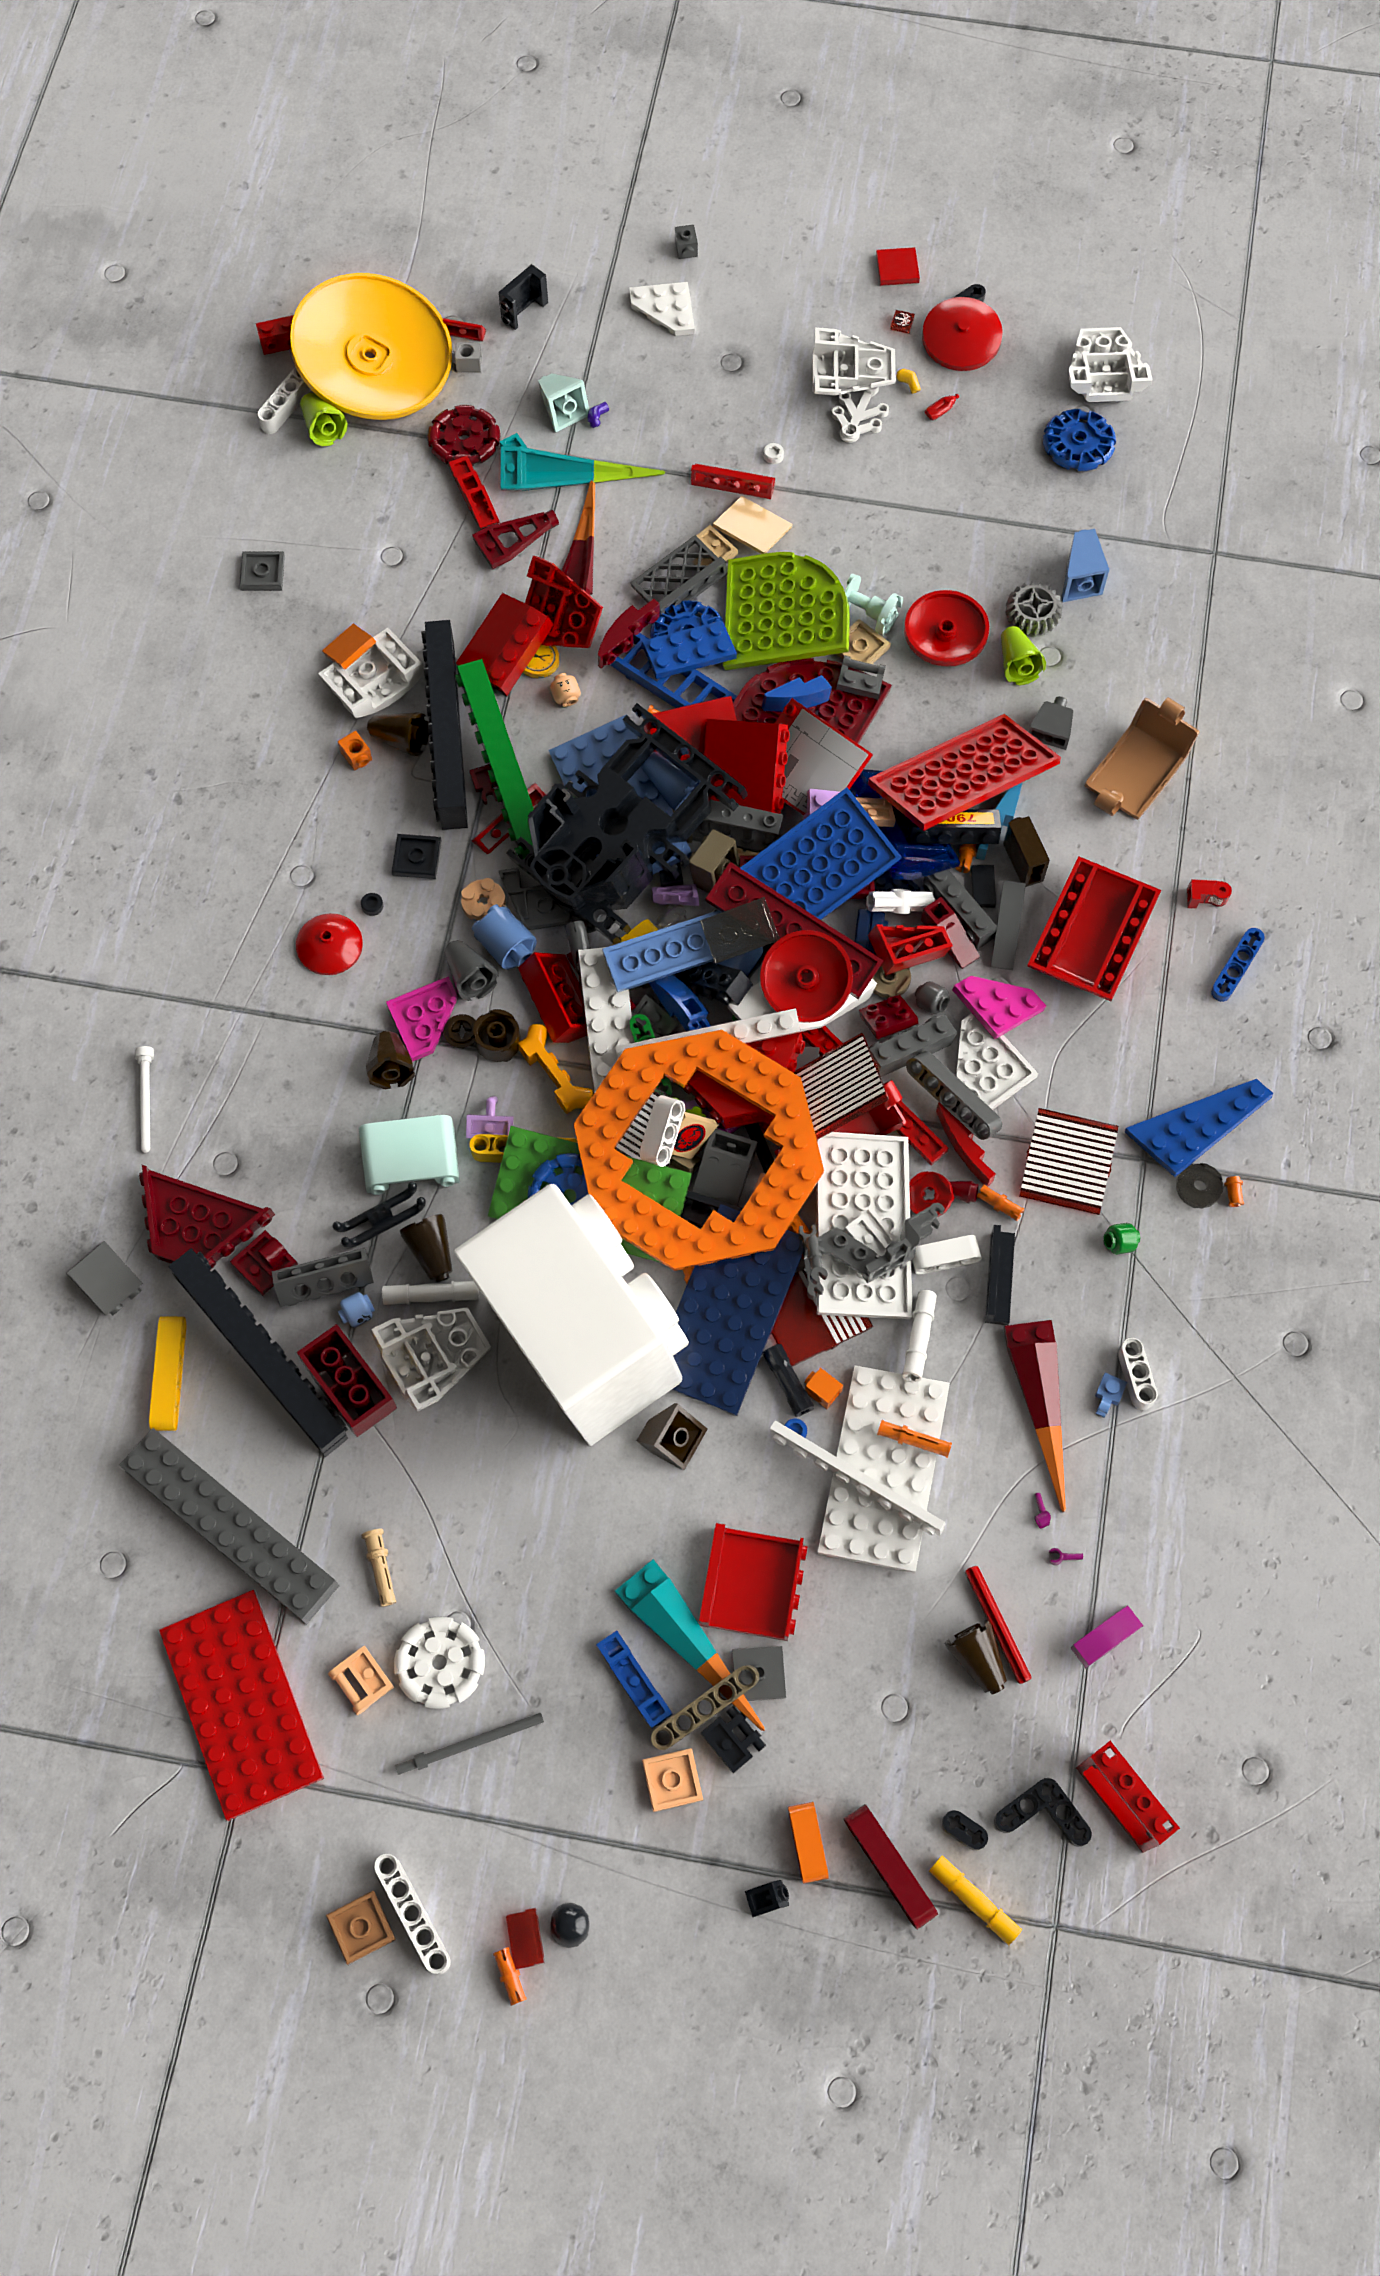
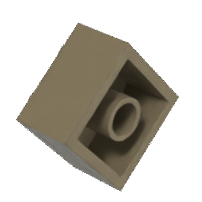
M712 829L708 836L706 835L703 838L699 849L693 852L689 858L693 883L696 884L697 888L710 893L730 862L737 867L739 866L735 839Z

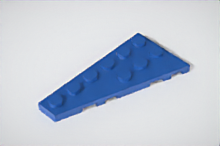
M1254 1079L1129 1126L1125 1129V1133L1171 1175L1176 1177L1269 1101L1273 1096V1092L1258 1079Z

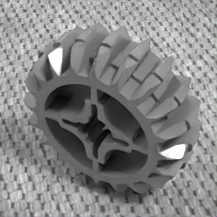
M1031 582L1029 586L1023 583L1021 588L1017 586L1014 592L1010 593L1006 602L1005 613L1008 616V622H1012V626H1017L1022 631H1026L1027 636L1030 632L1034 633L1035 636L1039 632L1045 635L1047 630L1052 631L1054 626L1059 624V620L1062 617L1063 605L1060 602V596L1056 595V590L1050 591L1049 585L1043 587L1041 582L1038 585H1034Z

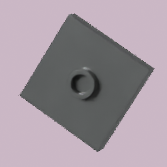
M782 1646L732 1649L733 1671L744 1665H751L759 1673L758 1683L744 1693L747 1701L786 1698ZM743 1670L740 1674V1679L744 1684H751L753 1674L749 1670Z

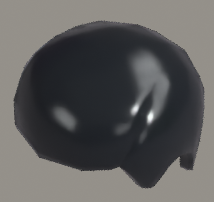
M565 1903L553 1911L550 1921V1932L558 1945L566 1948L577 1947L587 1938L590 1923L589 1916L584 1908L575 1903Z

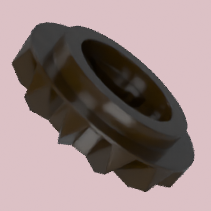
M466 1014L451 1017L444 1026L446 1041L453 1048L460 1047L464 1049L467 1046H472L476 1041L473 1033L476 1020ZM461 1025L467 1031L462 1039L459 1033H456L460 1031Z

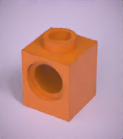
M357 731L338 741L341 754L354 771L365 767L372 761L370 748Z
M821 1367L816 1373L812 1371L804 1381L806 1383L805 1390L808 1395L826 1409L831 1406L843 1389V1384Z

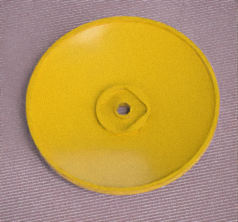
M353 273L331 278L313 288L303 298L292 320L290 348L297 371L307 386L319 398L344 413L373 420L396 419L413 414L423 409L438 396L450 373L452 343L447 326L443 323V318L427 298L412 287L393 278L370 273ZM365 353H373L375 357L368 358L365 356Z

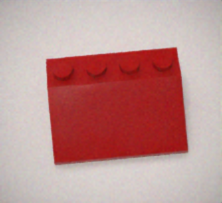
M502 592L456 664L462 665L482 659L491 686L508 696L551 631L553 623L547 615Z

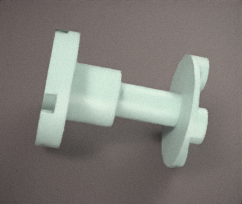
M851 574L845 590L849 607L851 604H854L866 610L867 616L877 620L875 631L885 636V633L887 634L891 630L899 615L897 606L902 607L903 597L894 593L887 601L877 596L871 599L858 592L861 577Z

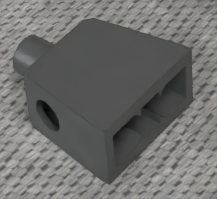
M1058 696L1055 698L1054 703L1045 701L1029 728V733L1042 743L1064 750L1067 749L1073 719V709L1066 707L1067 699Z

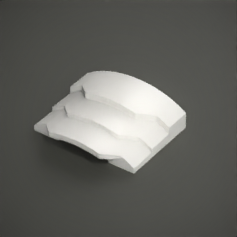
M389 628L374 636L373 638L376 643L346 670L341 668L336 662H333L332 665L318 673L355 718L368 716L393 704L405 695L424 674L422 662Z

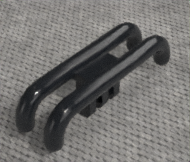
M410 1182L408 1188L403 1192L344 1223L334 1222L332 1227L336 1232L349 1231L366 1221H369L372 1226L369 1230L353 1238L343 1237L341 1244L345 1248L356 1247L421 1212L426 1205V1200L423 1197L417 1198L416 1204L393 1216L391 1208L408 1200L415 1194L417 1184Z

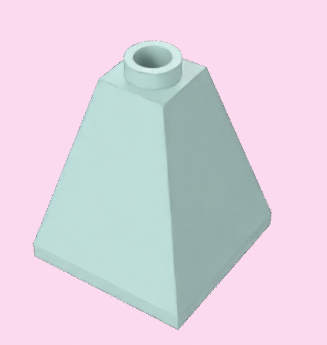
M551 373L538 380L541 395L555 432L587 417L589 405L582 379Z

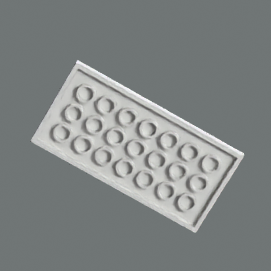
M817 1131L815 1135L824 1167V1174L816 1184V1236L819 1237L835 1227L844 1231L843 1229L848 1224L872 1208L900 1242L904 1222L910 1218L908 1137ZM822 1255V1267L826 1269L828 1276L826 1280L819 1276L824 1292L822 1295L817 1293V1315L908 1320L912 1318L911 1261H907L902 1269L898 1266L891 1270L888 1277L885 1278L882 1275L867 1284L860 1273L832 1255Z
M854 1366L837 1458L927 1511L937 1454L906 1443L898 1444V1441L877 1435L881 1420L901 1427L906 1425L908 1426L907 1429L940 1439L950 1383L922 1378L919 1382H910L903 1378V1374ZM833 1472L818 1554L916 1574L923 1530L920 1528L921 1525L913 1520L912 1522L904 1520L899 1516L900 1512L892 1507L890 1509L884 1508L877 1502V1498L872 1495L867 1497L856 1490L857 1486L850 1482L848 1484L841 1482L835 1477L836 1474Z

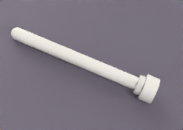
M141 1046L135 1049V1059L140 1064L141 1151L147 1153L150 1151L149 1064L154 1059V1049Z

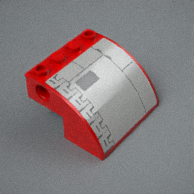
M793 698L784 707V710L774 723L788 725L790 733L786 746L788 760L784 769L786 783L783 787L782 797L785 803L802 815L807 813V791L809 789L841 792L848 787L850 790L873 756L871 752Z

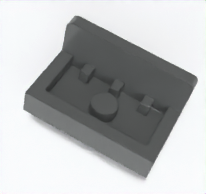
M645 994L636 1008L631 1011L632 1017L636 1014H643L648 1017L655 1038L673 1035L681 1024L675 1016L670 1017L664 1006L650 994ZM637 1018L636 1024H633V1026L645 1033L643 1026L646 1024V1021H641L640 1018ZM648 1031V1032L645 1033L646 1036H647V1035H648V1036L651 1035L650 1031Z

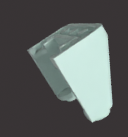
M436 1115L368 1123L359 1127L367 1193L380 1195L385 1193V1190L389 1188V1184L435 1179L437 1183L444 1187L460 1183L455 1129L450 1116Z

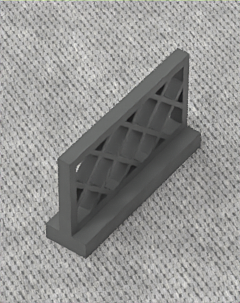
M694 535L631 581L630 584L647 603L653 600V594H663L664 598L658 602L662 616L665 613L664 609L671 604L677 606L681 601L693 600L727 575L726 561L721 556L718 558ZM696 544L700 550L699 553L688 552V548ZM676 557L684 558L683 565L672 564V560ZM687 558H698V565H686ZM702 558L713 561L709 565H701ZM667 569V576L655 575L658 570ZM671 570H682L681 577H670ZM685 570L697 571L695 576L685 577ZM643 581H651L650 588H641L639 584ZM666 582L665 589H654V583ZM669 582L680 583V587L677 589H668Z

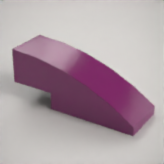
M1127 1605L1073 1644L1071 1650L1083 1666L1088 1668L1144 1625Z

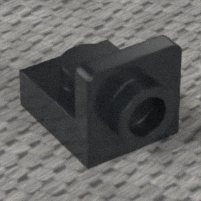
M782 1880L773 1881L745 1891L752 1918L789 1906V1892Z

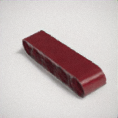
M866 1804L845 1817L844 1822L914 1928L918 1930L938 1916L933 1903Z

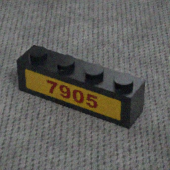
M967 809L925 831L909 819L911 844H999L1002 826L998 809Z

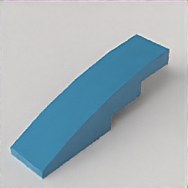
M1022 783L1010 788L995 808L1000 812L1001 826L1008 827V823L1014 818ZM989 844L979 845L976 859L985 860Z

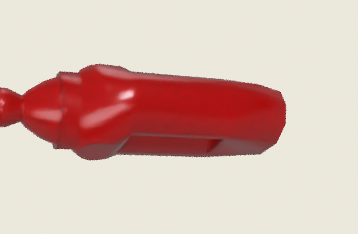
M959 395L942 397L925 410V414L930 420H936L953 407Z

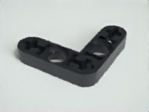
M1044 1778L1001 1809L994 1819L995 1826L1000 1832L1010 1833L1045 1808L1072 1845L1082 1847L1088 1844L1092 1837L1091 1829L1059 1784L1051 1778ZM1042 1784L1053 1787L1051 1794L1055 1799L1059 1795L1062 1798L1052 1808L1048 1804L1053 1801L1048 1794L1043 1796L1041 1793L1044 1789ZM1029 1798L1033 1801L1034 1809L1031 1813H1025L1021 1810L1020 1802L1022 1799ZM1014 1805L1016 1812L1023 1820L1020 1821L1017 1816L1011 1820V1828L1008 1825L1002 1826L1000 1823L1003 1820L1001 1815L1004 1814L1007 1817L1012 1814L1014 1810L1011 1809V1806ZM1059 1805H1065L1069 1808L1070 1816L1068 1819L1062 1820L1057 1816L1056 1809ZM1075 1817L1078 1822L1074 1823L1075 1827L1078 1830L1084 1829L1085 1831L1083 1834L1084 1841L1080 1838L1074 1839L1073 1835L1076 1832L1072 1826L1068 1829L1064 1826Z

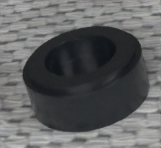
M368 893L362 897L361 908L366 915L375 916L383 910L384 904L379 894Z

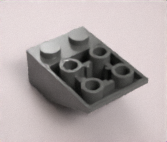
M715 1129L707 1142L692 1192L737 1206L756 1154L757 1141Z

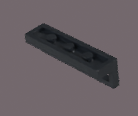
M687 1191L681 1218L692 1225L702 1228L713 1210L718 1211L720 1204L740 1212L743 1208Z
M995 1224L990 1236L985 1323L1009 1325L1015 1233L1001 1232V1225Z

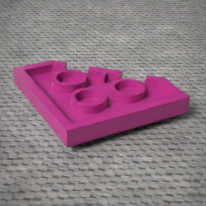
M449 976L386 1001L403 1043L412 1058V1062L434 1053L444 1031V1026L449 1020L458 1000L457 993Z
M969 976L955 984L952 989L994 1039L1038 1015L1046 1008L1044 1002L1032 989L975 976Z

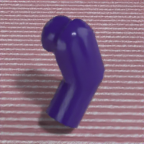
M606 402L589 409L587 422L590 423V427L595 428L601 424L599 420L600 415L609 411V406Z

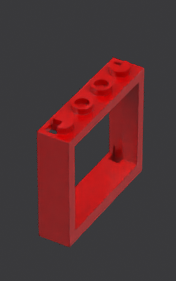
M1111 1740L1076 1767L1142 1853L1161 1845L1180 1829ZM1109 1748H1111V1750L1115 1754L1111 1758H1109L1105 1753V1751ZM1169 1821L1172 1826L1165 1829L1163 1824Z

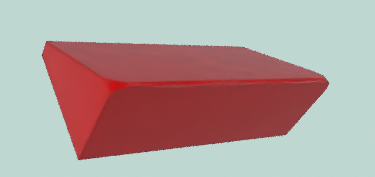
M443 318V323L446 324L450 336L477 341L484 340L486 329L482 325Z

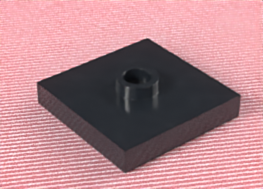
M397 834L392 876L436 879L442 842L441 837Z

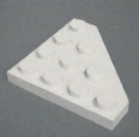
M972 1013L961 1021L956 1077L992 1110L1037 1078L1038 1073L1004 1035L994 1039Z

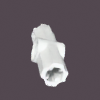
M906 889L869 892V895L866 897L868 911H890L891 913L908 914L910 911L921 912L923 908L935 901L933 892Z

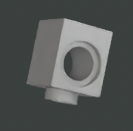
M456 343V351H452V363L456 364L457 372H481L482 354L480 343Z

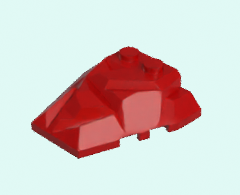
M532 556L527 577L532 578L525 603L547 615L553 623L551 631L541 645L590 648L603 607L554 563L537 556Z

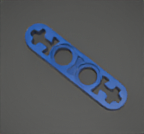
M1250 928L1245 932L1215 981L1211 994L1217 1001L1224 1002L1231 997L1261 948L1265 936L1260 929ZM1255 936L1257 939L1252 947L1248 946L1250 939ZM1246 952L1249 959L1241 960L1238 958L1237 953ZM1235 969L1238 971L1239 976L1236 978L1230 977L1227 974V970ZM1226 982L1228 983V986L1225 992H1223L1222 994L1219 992V990Z

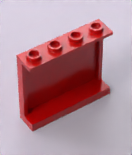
M732 696L652 713L654 717L703 755L707 719L737 721ZM652 728L649 730V733L653 734L657 729ZM684 754L680 760H687L690 755Z
M707 719L704 756L743 785L748 794L745 799H742L736 791L730 789L726 795L730 799H735L739 806L781 814L784 806L782 793L786 783L784 769L788 760L786 746L790 737L788 725ZM718 780L713 786H721L724 781ZM714 796L710 798L711 800L719 801Z
M716 1523L699 1625L788 1641L789 1634L794 1635L796 1620L791 1618L793 1609L798 1610L800 1595L795 1594L796 1586L802 1585L804 1570H799L800 1561L806 1560L808 1546L803 1545L804 1538L800 1537V1541L729 1529L725 1528L726 1524Z

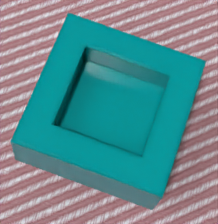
M518 433L499 441L500 447L527 448Z

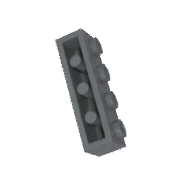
M943 862L924 874L922 884L924 890L933 892L935 900L942 897L956 914L976 950L994 939L997 925Z
M946 1014L938 1018L937 1016L931 1017L925 1024L920 1026L914 1025L903 1034L899 1035V1033H896L883 1043L876 1042L868 1048L870 1055L865 1057L864 1061L870 1057L872 1060L865 1065L867 1066L873 1062V1068H876V1073L881 1078L905 1067L910 1058L921 1052L928 1051L933 1054L950 1046L957 1031Z

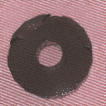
M1193 1163L1179 1174L1176 1180V1190L1184 1203L1193 1208L1203 1209L1211 1207L1219 1200L1224 1188L1223 1179L1214 1167L1206 1163ZM1198 1180L1204 1182L1206 1189L1198 1190L1194 1186V1182Z

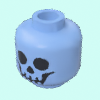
M356 1292L341 1300V1310L338 1313L344 1324L349 1322L350 1326L357 1327L371 1320L373 1317L372 1312L375 1309L367 1294L363 1295L360 1292Z

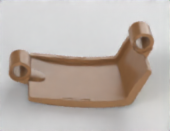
M1169 697L1165 699L1161 706L1148 698H1144L1130 726L1084 785L1098 795L1094 802L1096 807L1110 816H1114L1121 809L1133 818L1140 819L1183 764L1200 733L1198 729L1182 720L1186 713L1184 711L1185 707Z

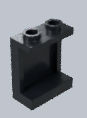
M532 264L498 292L501 320L506 326L516 330L518 328L517 316L534 301L542 307L548 304L546 274Z

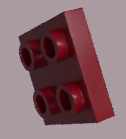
M901 995L892 996L881 1002L859 1009L861 1019L876 1039L919 1024L917 1015Z
M266 1230L230 1261L238 1272L262 1296L274 1286L272 1271L298 1265L297 1261L288 1253L285 1247Z

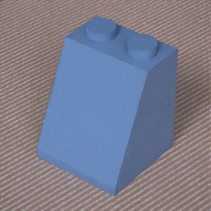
M1084 529L1074 533L1065 574L1062 602L1103 595L1109 567L1095 529Z

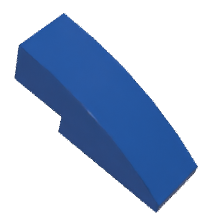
M822 675L806 683L799 677L765 693L761 708L764 711H783L791 698L806 708L817 706L829 701L832 686Z

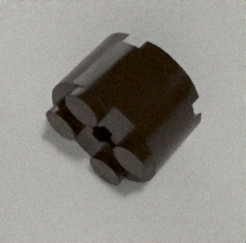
M493 1009L489 1013L482 1014L477 1018L473 1033L478 1053L489 1061H510L518 1052V1043L521 1041L519 1026L514 1016L505 1010Z

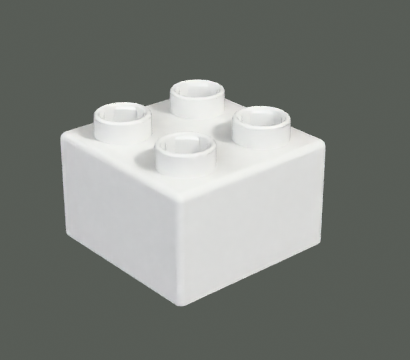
M549 1184L455 1248L454 1253L563 1412L587 1444L592 1446L681 1383L682 1375L673 1355L688 1346L689 1341L678 1325L679 1318L647 1273L641 1274L628 1284L622 1278V1276L634 1268V1264L621 1245L622 1238L594 1197L587 1194L573 1205H570L560 1189L554 1184Z

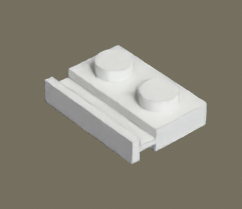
M872 1208L868 1209L843 1229L845 1233L874 1250L880 1256L885 1255L886 1247L889 1244L898 1241Z

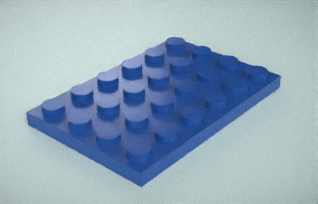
M846 787L740 868L822 920L899 862L902 857L848 787Z

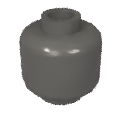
M931 981L920 985L915 992L917 1006L931 1014L943 1012L950 1001L947 989Z

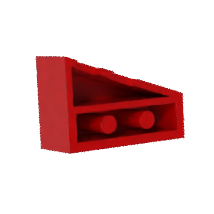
M876 924L868 934L876 955L884 960L881 966L885 975L942 958L953 947L944 926L903 927V925H896L895 927H886L882 924Z

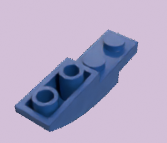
M674 975L649 982L670 1017L675 1015L686 1032L711 1026L706 1019L709 1014L696 995Z

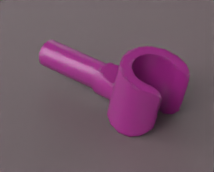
M1036 1493L1035 1498L1040 1514L1034 1516L1038 1527L1042 1529L1050 1525L1051 1515L1044 1507L1041 1493Z
M1058 1548L1049 1550L1050 1554L1057 1553L1060 1556L1058 1560H1049L1052 1565H1059L1062 1560H1083V1553L1067 1554L1062 1553Z

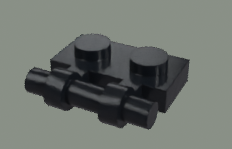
M732 1706L726 1711L732 1719L726 1724L721 1717H718L701 1732V1735L734 1774L753 1758L747 1748L753 1745L760 1752L766 1747V1744L760 1738L762 1735L757 1730L754 1731L746 1721L747 1717L742 1712L739 1713ZM736 1727L747 1737L742 1742L732 1731Z

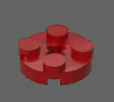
M920 1172L909 1182L910 1209L915 1214L925 1210L934 1203L942 1204L945 1213L954 1201L952 1185L940 1173ZM927 1189L935 1191L932 1200H925L924 1198L927 1195L925 1192Z

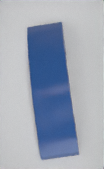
M617 1630L596 1644L618 1681L651 1729L673 1715Z

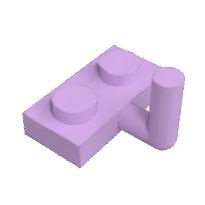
M491 1096L486 1101V1115H467L466 1138H472L477 1134L509 1135L510 1127L514 1126V1116H495V1104H497L498 1099L496 1096Z

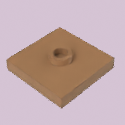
M374 1890L326 1915L347 1965L396 1940Z

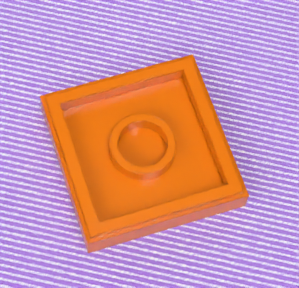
M353 623L325 647L322 652L326 657L346 670L371 648L376 641L371 635Z

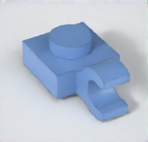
M1104 1373L1095 1394L1096 1397L1101 1399L1096 1411L1097 1415L1105 1418L1111 1403L1118 1406L1127 1385L1126 1381Z

